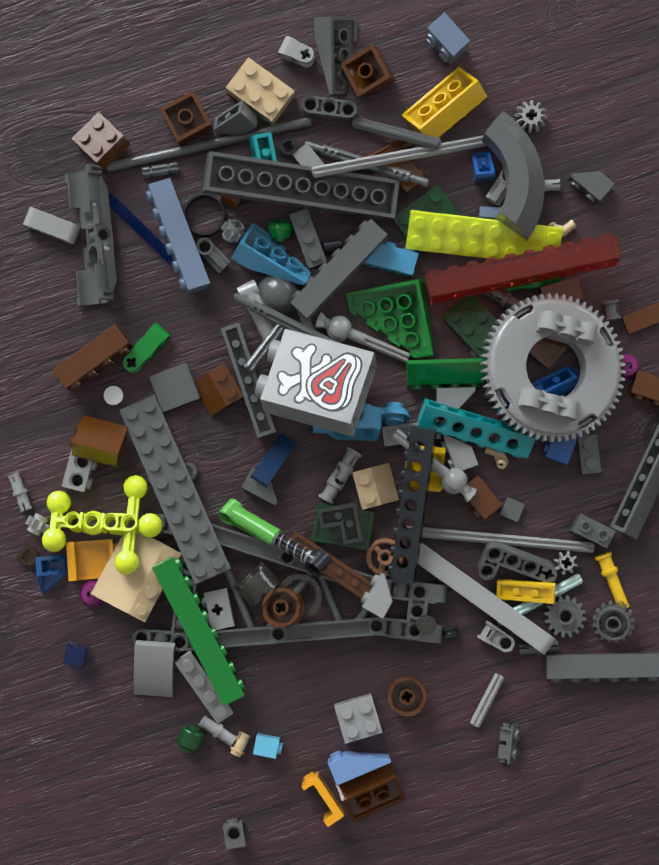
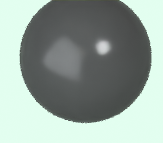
M271 275L265 276L260 281L258 289L265 306L285 316L292 314L296 310L290 302L292 301L291 297L298 290L301 291L299 284Z

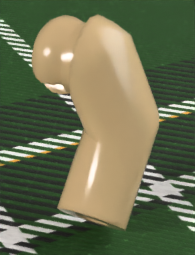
M572 220L564 226L558 225L556 222H551L548 225L562 227V237H565L577 227Z
M486 446L484 454L494 456L498 468H506L508 458L505 452L499 453L493 450V448Z

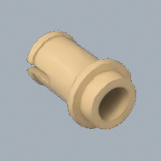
M239 731L233 747H230V753L241 757L242 754L244 755L243 751L251 736Z

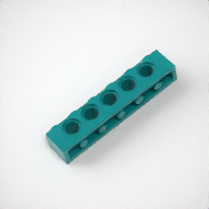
M426 398L418 416V426L434 428L443 436L457 437L462 442L470 441L483 448L487 446L499 453L507 452L516 458L523 457L528 459L535 442L534 434L532 437H527V432L520 434L521 428L516 431L513 430L515 425L507 426L508 423ZM437 417L444 418L441 422L435 421ZM457 422L462 423L460 427L453 426ZM474 428L480 429V431L477 433L471 432V430ZM493 433L498 434L496 438L489 437ZM510 439H516V442L508 443Z

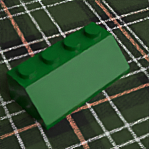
M485 358L407 360V387L411 386V390H421L422 386H430V389L442 388V385H449V388H461V385L480 388V384H484V380H481V378L485 377V373L480 372L485 369V366L480 365V363L484 362Z

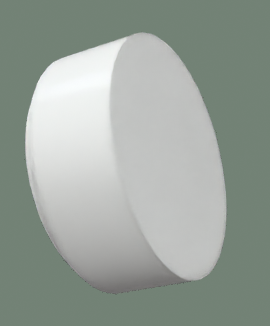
M110 386L104 392V399L110 405H118L123 400V391L117 386Z

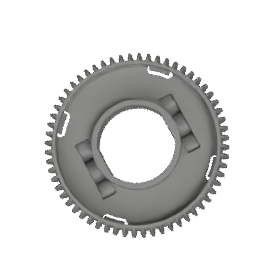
M550 293L546 294L545 297L543 294H540L538 298L535 295L531 297V300L528 297L524 302L522 300L517 303L518 306L516 304L512 305V310L507 309L505 311L507 315L504 313L500 315L502 320L498 319L495 321L497 326L491 327L494 332L487 334L491 339L484 341L489 346L482 348L487 354L481 355L486 360L480 363V365L485 366V369L480 372L486 374L485 377L481 378V380H487V384L483 388H489L485 395L492 396L488 402H495L492 408H499L497 415H505L502 421L510 420L507 426L515 424L513 430L516 431L521 428L520 434L527 432V437H532L534 434V440H538L541 436V441L543 442L547 438L548 442H554V439L556 442H561V439L565 442L569 438L574 440L576 436L580 438L583 437V434H589V430H596L595 426H601L599 420L606 421L607 419L604 415H611L608 409L613 410L616 408L612 403L619 402L615 396H621L622 393L618 389L624 388L619 383L625 381V378L620 377L621 374L626 373V371L621 370V367L626 364L620 362V359H623L625 356L619 355L623 348H617V345L621 343L614 340L617 334L612 335L610 333L614 328L606 327L609 321L602 322L604 315L597 317L598 310L591 312L592 305L585 308L586 302L579 305L580 299L572 302L573 297L570 296L566 300L565 294L561 295L560 298L557 293L553 297ZM533 307L532 312L524 315L520 319H517L518 316L529 311V308ZM547 338L568 344L578 357L580 364L579 380L575 388L567 396H558L546 393L547 391L537 390L528 378L526 371L527 356L533 345L540 339ZM496 389H501L503 391L505 397L510 403L509 408H504L507 405L503 400L500 392H495ZM593 415L592 418H589L587 421H585V422L581 423L580 425H578L579 422H581V421L585 420L586 418H588L589 416Z

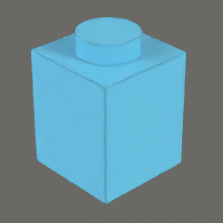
M257 733L253 754L276 759L277 754L281 755L283 743L279 742L280 737Z

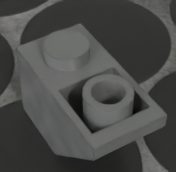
M601 171L573 173L569 178L570 185L577 191L581 190L586 194L585 198L591 203L595 202L596 204L601 201L615 184Z

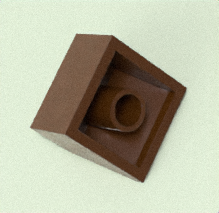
M373 44L341 63L358 97L380 91L396 81L380 49Z
M225 363L195 381L201 399L211 417L244 399Z

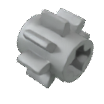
M229 219L221 227V230L224 231L222 233L223 238L230 243H238L246 234L242 231L244 225L237 219Z
M37 513L34 517L29 515L25 523L29 525L27 530L37 536H40L42 532L44 533L50 528V525L47 524L49 519Z
M567 551L566 555L559 552L560 557L553 560L558 564L555 567L556 570L562 569L561 573L563 575L566 570L573 573V566H578L574 563V559L577 557H570V551ZM567 557V561L570 562V565H566V567L564 568V564H561V561L565 560Z

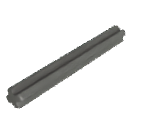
M354 117L352 120V127L433 149H439L441 146V139L360 117Z

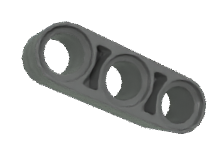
M307 96L302 101V111L309 117L350 122L357 115V107L352 101L318 96ZM312 102L316 107L313 110H308L305 107L306 104ZM327 105H332L335 109L333 112L328 113L324 108ZM349 107L354 112L351 115H345L343 110Z

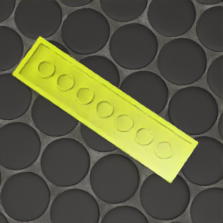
M410 210L405 247L410 250L557 266L563 228L536 225L527 241L498 220Z

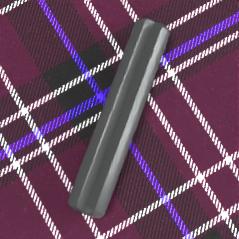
M276 324L245 364L246 370L252 373L268 353L271 342L278 340L284 332V327L280 326V324Z

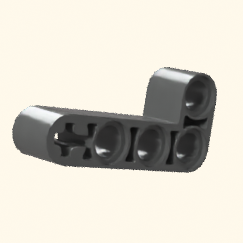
M494 540L489 541L485 545L478 562L479 576L484 580L494 578L499 566L547 583H551L557 578V571L553 562ZM492 549L499 550L495 555L489 553ZM512 555L517 557L514 561L507 560ZM528 562L535 563L531 568L525 567ZM485 566H490L491 570L485 572L482 570V568Z

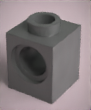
M238 818L226 820L227 823L223 824L226 849L245 847L247 842L243 820L238 821ZM236 828L239 830L240 835L232 837L229 834V830Z

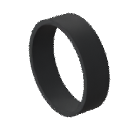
M202 193L193 196L187 201L183 213L186 218L189 205L199 198H211L218 202L223 210V218L215 230L208 233H200L189 226L193 234L208 237L221 230L225 223L226 214L223 204L217 197Z

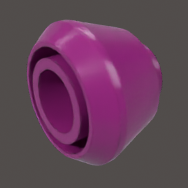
M623 354L625 357L620 359V362L626 363V366H622L621 370L626 371V373L621 374L620 377L630 380L635 377L636 372L639 370V362L633 355Z
M88 581L80 589V599L86 606L96 607L103 603V600L91 594L97 581Z

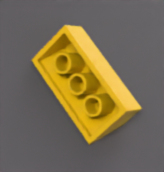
M458 67L405 111L402 117L415 132L439 138L488 96L476 78Z

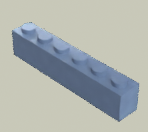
M167 178L148 184L147 191L145 192L148 203H152V214L154 219L158 220L160 224L158 228L161 237H165L167 243L165 248L168 255H171L173 258L172 267L174 272L179 274L180 279L178 281L181 290H185L186 295L207 289L210 281L171 179Z

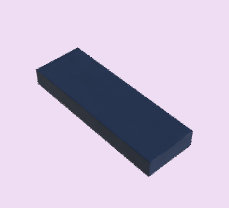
M281 433L250 477L266 488L297 443Z

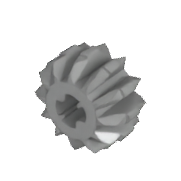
M533 100L530 101L529 106L526 102H523L522 107L518 106L516 109L519 113L514 115V118L519 119L517 123L519 125L522 124L523 130L528 128V133L532 132V128L535 132H538L539 126L544 127L545 123L543 121L547 119V116L543 115L546 109H539L541 105L539 102L534 106ZM529 113L533 114L532 117L535 116L533 120H529V117H527Z

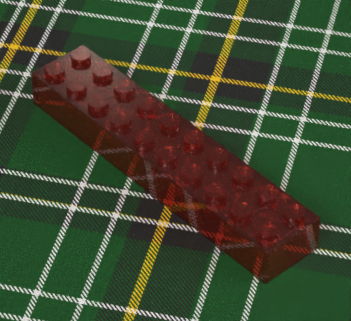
M611 233L600 235V238L597 239L587 237L581 239V242L578 243L568 241L562 243V246L559 247L549 245L543 247V250L540 251L530 249L520 255L511 253L501 259L491 257L482 263L472 261L466 263V266L463 267L453 265L447 267V270L444 271L439 269L430 270L428 274H425L429 303L431 305L618 266L622 255L617 234L611 235Z

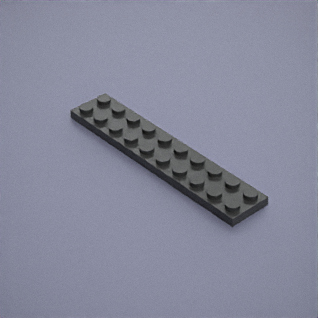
M155 395L120 409L121 416L125 425L128 426V432L194 584L197 585L231 570Z

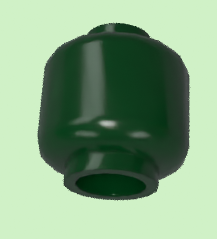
M196 724L182 727L177 740L180 746L179 749L190 754L200 751L205 739V734L201 731L202 727Z

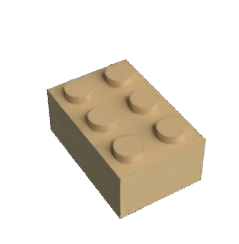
M249 57L226 86V91L230 96L239 102L241 100L246 102L258 113L259 117L270 125L275 124L295 97V91Z

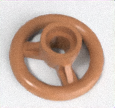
M389 538L375 540L366 552V563L369 569L376 575L383 573L385 576H391L388 574V570L384 571L386 565L392 562L393 556L390 555V551L382 550L378 545L389 544L392 546V544H395V541ZM373 550L378 554L379 569L374 566L371 559ZM383 554H387L389 556L387 561H383L381 559V556ZM404 557L399 558L401 565H403Z

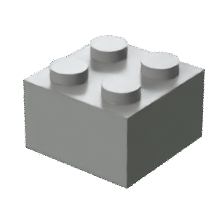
M371 693L334 704L345 744L382 733Z

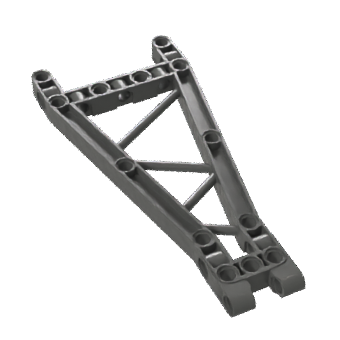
M155 514L162 521L161 532L173 534L165 515ZM211 523L220 545L306 572L293 589L299 594L313 577L305 568V564L301 562L300 558H294L293 556L291 562H284L282 555L286 550H280L279 546L271 547L253 536ZM181 554L180 562L183 566L181 572L183 576H188L192 584L189 588L192 594L196 593V585L189 570L185 568V561ZM354 570L369 581H372L374 578L373 575ZM232 571L224 572L247 626L216 630L219 636L216 640L219 646L223 644L225 648L372 635L431 643L442 642L443 626L426 622L428 603H446L448 585L424 582L408 584L386 579L390 595L393 596L392 599L408 601L406 619L381 618L379 616L366 617L370 611L362 608L356 618L343 619L326 579L334 580L322 573L319 577H316L335 620L297 623L291 627H275L269 623L267 626L255 627ZM416 587H423L424 595L422 597L414 595ZM286 604L281 605L282 611H286ZM414 606L422 608L420 616L412 615V608ZM175 612L173 613L171 630L141 628L133 634L134 644L138 640V633L143 632L147 635V641L175 643V651L194 650ZM373 621H380L382 623V628L379 631L371 629ZM417 625L420 627L418 635L413 636L410 634L409 629L411 626ZM281 629L284 632L283 638L276 639L273 636V631ZM177 637L185 639L184 647L176 645L175 640Z

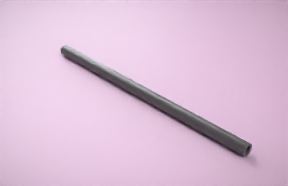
M310 117L254 129L244 135L232 134L112 162L107 167L109 173L248 141L252 135L271 132L272 135L301 129L312 126Z

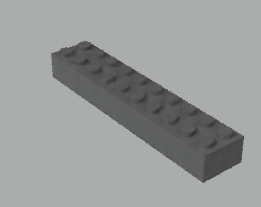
M210 151L206 159L202 193L391 221L395 218L400 180L349 172L315 178L312 174L313 167Z

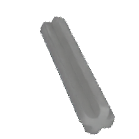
M497 673L494 674L470 721L473 726L480 727L504 681L503 676Z

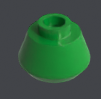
M273 220L268 224V229L271 237L275 238V241H286V238H289L292 233L293 225L290 221Z

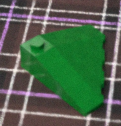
M424 278L346 293L350 313L363 317L367 320V325L376 331L381 330L388 335L387 339L398 347L402 345L409 350V355L414 358L434 355L428 295Z

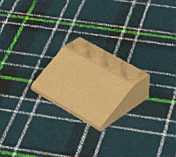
M139 533L136 535L134 553L139 558L138 569L133 574L124 575L118 572L115 567V558L123 550L124 535H122L91 594L145 622L162 591L152 566L172 555L174 559H179L181 553L153 538L144 537Z

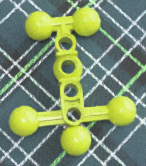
M137 475L130 476L125 480L123 485L124 492L129 497L127 514H101L97 511H91L86 514L81 512L78 514L72 511L63 516L71 506L70 497L63 491L52 492L47 498V507L52 514L50 529L44 532L42 536L44 548L50 552H58L64 548L66 536L61 527L69 528L74 533L83 532L97 535L101 532L104 534L109 532L113 535H124L123 550L115 558V567L121 574H133L139 566V558L134 553L136 535L140 533L144 537L152 538L156 537L162 530V521L155 514H145L138 520L140 499L146 495L148 490L146 480ZM79 519L78 523L72 526V521ZM97 519V524L90 527L91 522ZM116 520L115 526L109 527V523ZM131 521H135V525L132 528H128V524Z

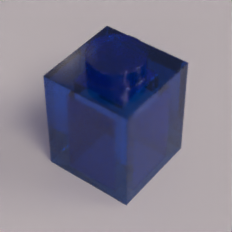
M68 643L63 664L85 666L89 646Z

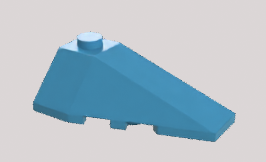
M252 223L231 259L248 269L304 286L311 272L298 259L290 257L285 252L286 248L283 245L278 246L272 240L273 237H271L269 232Z

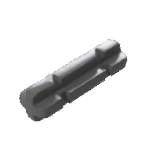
M177 162L170 163V165H155L152 168L149 166L143 167L141 171L143 178H150L152 175L156 177L169 175V173H179V166Z

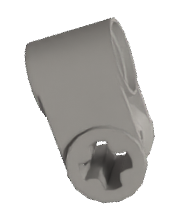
M285 37L277 54L302 67H311L315 62L313 49L292 37ZM309 54L310 58L306 57L305 59H303V56Z
M486 620V626L477 637L503 652L511 651L515 645L514 639L499 627ZM503 638L510 639L511 645L509 648L504 649L501 647L500 642Z

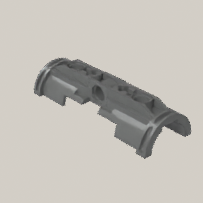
M94 164L85 165L86 172L65 174V183L68 186L70 209L79 208L81 230H86L87 247L83 249L85 270H76L77 306H91L113 302V290L117 281L108 188L102 179L101 166Z

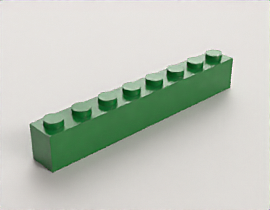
M172 555L153 565L152 570L223 706L243 697V690L246 688L241 678L237 680L234 675L237 670L232 661L228 663L225 657L228 653L224 645L219 646L216 640L219 636L214 627L210 628L207 622L210 620L205 610L201 611L198 605L201 601L197 593L192 594L189 588L192 584L187 575L183 576L181 572L183 566L178 558L174 559Z

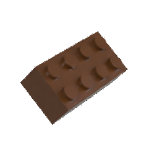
M114 324L52 369V371L66 389L77 391L84 386V381L97 377L100 374L98 371L104 367L106 369L111 367L115 363L114 360L116 358L126 356L133 346L120 328Z

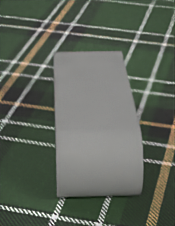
M33 207L29 208L23 223L24 226L72 245L75 244L81 229L77 224Z

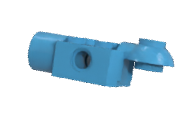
M389 402L386 404V407L364 404L354 437L313 426V433L328 434L336 440L376 441L381 433V421L387 425L400 426L410 421L411 418L403 403Z

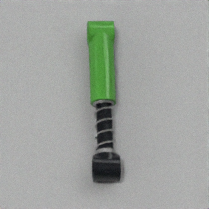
M230 499L218 512V517L226 525H235L269 546L274 547L277 545L280 550H286L287 554H293L294 558H300L308 572L314 576L319 577L332 562L330 555L324 550H307L306 547L304 548L299 543L293 542L292 538L284 537L285 534L282 535V530L247 511L235 499Z

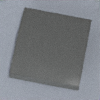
M188 362L149 377L162 412H167L201 398Z

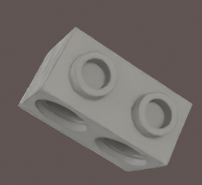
M71 449L62 487L87 492V489L90 490L93 483V478H90L92 470H96L98 462L88 460L87 466L82 468L79 465L80 457L72 456ZM78 475L83 478V483L80 486L74 484V478Z

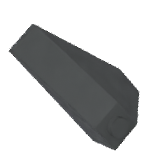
M314 17L315 40L329 94H346L349 79L341 63L354 55L352 47L353 42L357 40V17Z

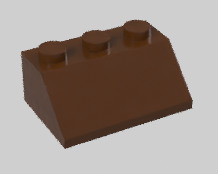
M390 763L340 785L336 784L341 800L352 822L406 799Z

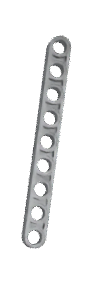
M421 542L418 561L420 566L544 655L547 653L556 640L554 637Z

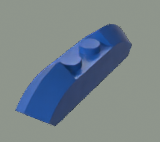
M566 366L531 384L537 390L547 391L546 393L563 396L577 385L580 372L573 367ZM505 396L502 397L507 405L504 408H509L510 403Z

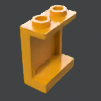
M115 539L67 542L69 581L99 579L118 542L115 543Z
M319 772L307 774L303 778L302 789L306 790L312 785L316 787L330 808L323 818V821L329 827L344 817V809Z

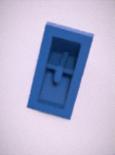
M490 151L471 153L474 183L493 181L495 170Z

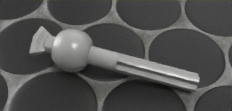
M321 312L316 320L315 328L327 329L328 337L335 341L343 342L349 339L405 363L410 357L409 352L351 328V322L344 316H334L332 319H328Z
M397 429L392 438L408 449L409 441H407V435ZM415 444V448L417 451H424V449L421 448L418 444ZM433 457L432 471L442 478V488L449 494H458L460 492L468 502L476 494L477 489L466 484L468 479L464 471L459 468H451L449 470Z

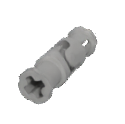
M349 447L346 448V454L337 463L336 469L328 478L327 485L322 494L318 495L332 505L338 491L343 489L348 476L353 472V466L356 461L362 457L361 454ZM335 479H339L341 482L336 483Z

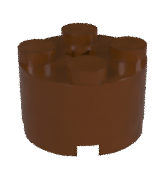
M277 588L271 590L264 597L262 602L263 616L269 624L275 627H291L302 619L306 605L301 595L295 590ZM281 604H286V611H282Z
M406 675L400 676L391 682L387 691V699L394 712L409 717L418 714L423 709L427 700V694L424 686L417 678ZM405 691L412 694L407 701L405 698H401Z

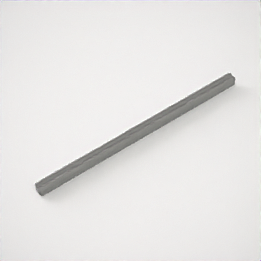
M483 136L441 143L439 149L423 146L314 166L312 174L313 177L317 178L487 145L482 142Z
M423 527L422 538L488 543L494 540L511 546L593 553L595 547L593 542Z

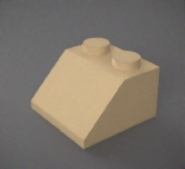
M389 463L352 472L362 510L399 500Z

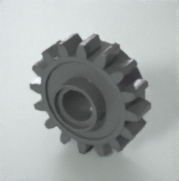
M559 595L558 600H555L554 604L551 606L546 605L548 612L543 613L547 616L544 622L550 624L547 627L548 630L554 629V635L560 632V636L563 638L565 633L572 637L573 631L576 634L579 633L578 627L584 628L581 621H586L587 619L582 617L586 610L580 609L583 605L582 603L576 604L577 598H573L570 601L569 595H566L565 599ZM563 611H568L569 619L563 622L560 619V614Z
M610 600L608 606L602 603V609H596L597 614L593 615L595 622H593L592 626L597 627L595 633H600L601 640L605 638L608 639V643L611 640L618 643L620 639L625 641L626 635H632L630 629L635 628V624L632 623L635 621V617L630 616L633 612L632 609L626 610L627 604L620 606V601H617L616 605H614L612 600ZM615 619L619 624L612 625L609 620Z

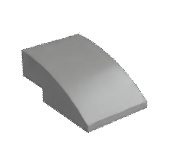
M136 641L134 649V694L173 697L175 643Z

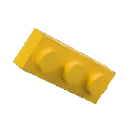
M511 579L497 580V597L499 599L555 603L556 583Z

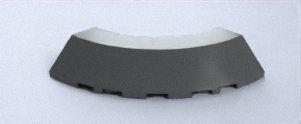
M503 111L493 121L482 138V142L500 160L505 176L506 196L496 219L528 241L537 225L543 207L545 184L543 169L536 148L529 136L511 116Z

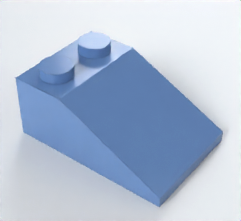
M339 750L330 754L331 757L328 758V765L337 785L391 763L389 754L341 752Z

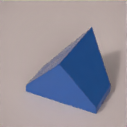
M67 555L35 557L37 579L42 595L68 574Z

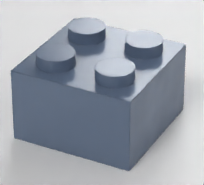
M445 12L427 27L426 43L432 49L435 48L439 52L438 55L444 63L448 62L452 65L468 51L470 40Z

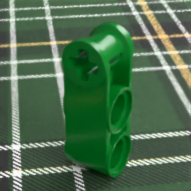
M158 323L153 324L145 336L134 345L133 349L124 358V368L130 373H137L156 354L158 349L167 342L171 335ZM136 360V367L131 366L129 368L130 364L128 362Z

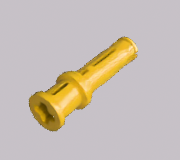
M611 551L596 556L595 559L599 562L602 569L601 575L606 577L615 602L620 601V606L627 604V608L630 607L616 574L618 568L614 566Z

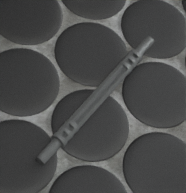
M307 140L305 144H309L313 151L320 152L321 155L335 160L347 161L363 158L362 156L326 144L320 145ZM382 165L366 168L407 183L413 182L425 187L429 184V179L413 175L412 172L398 167Z
M237 293L234 295V301L250 308V311L276 324H280V326L288 330L340 343L256 300L251 301Z

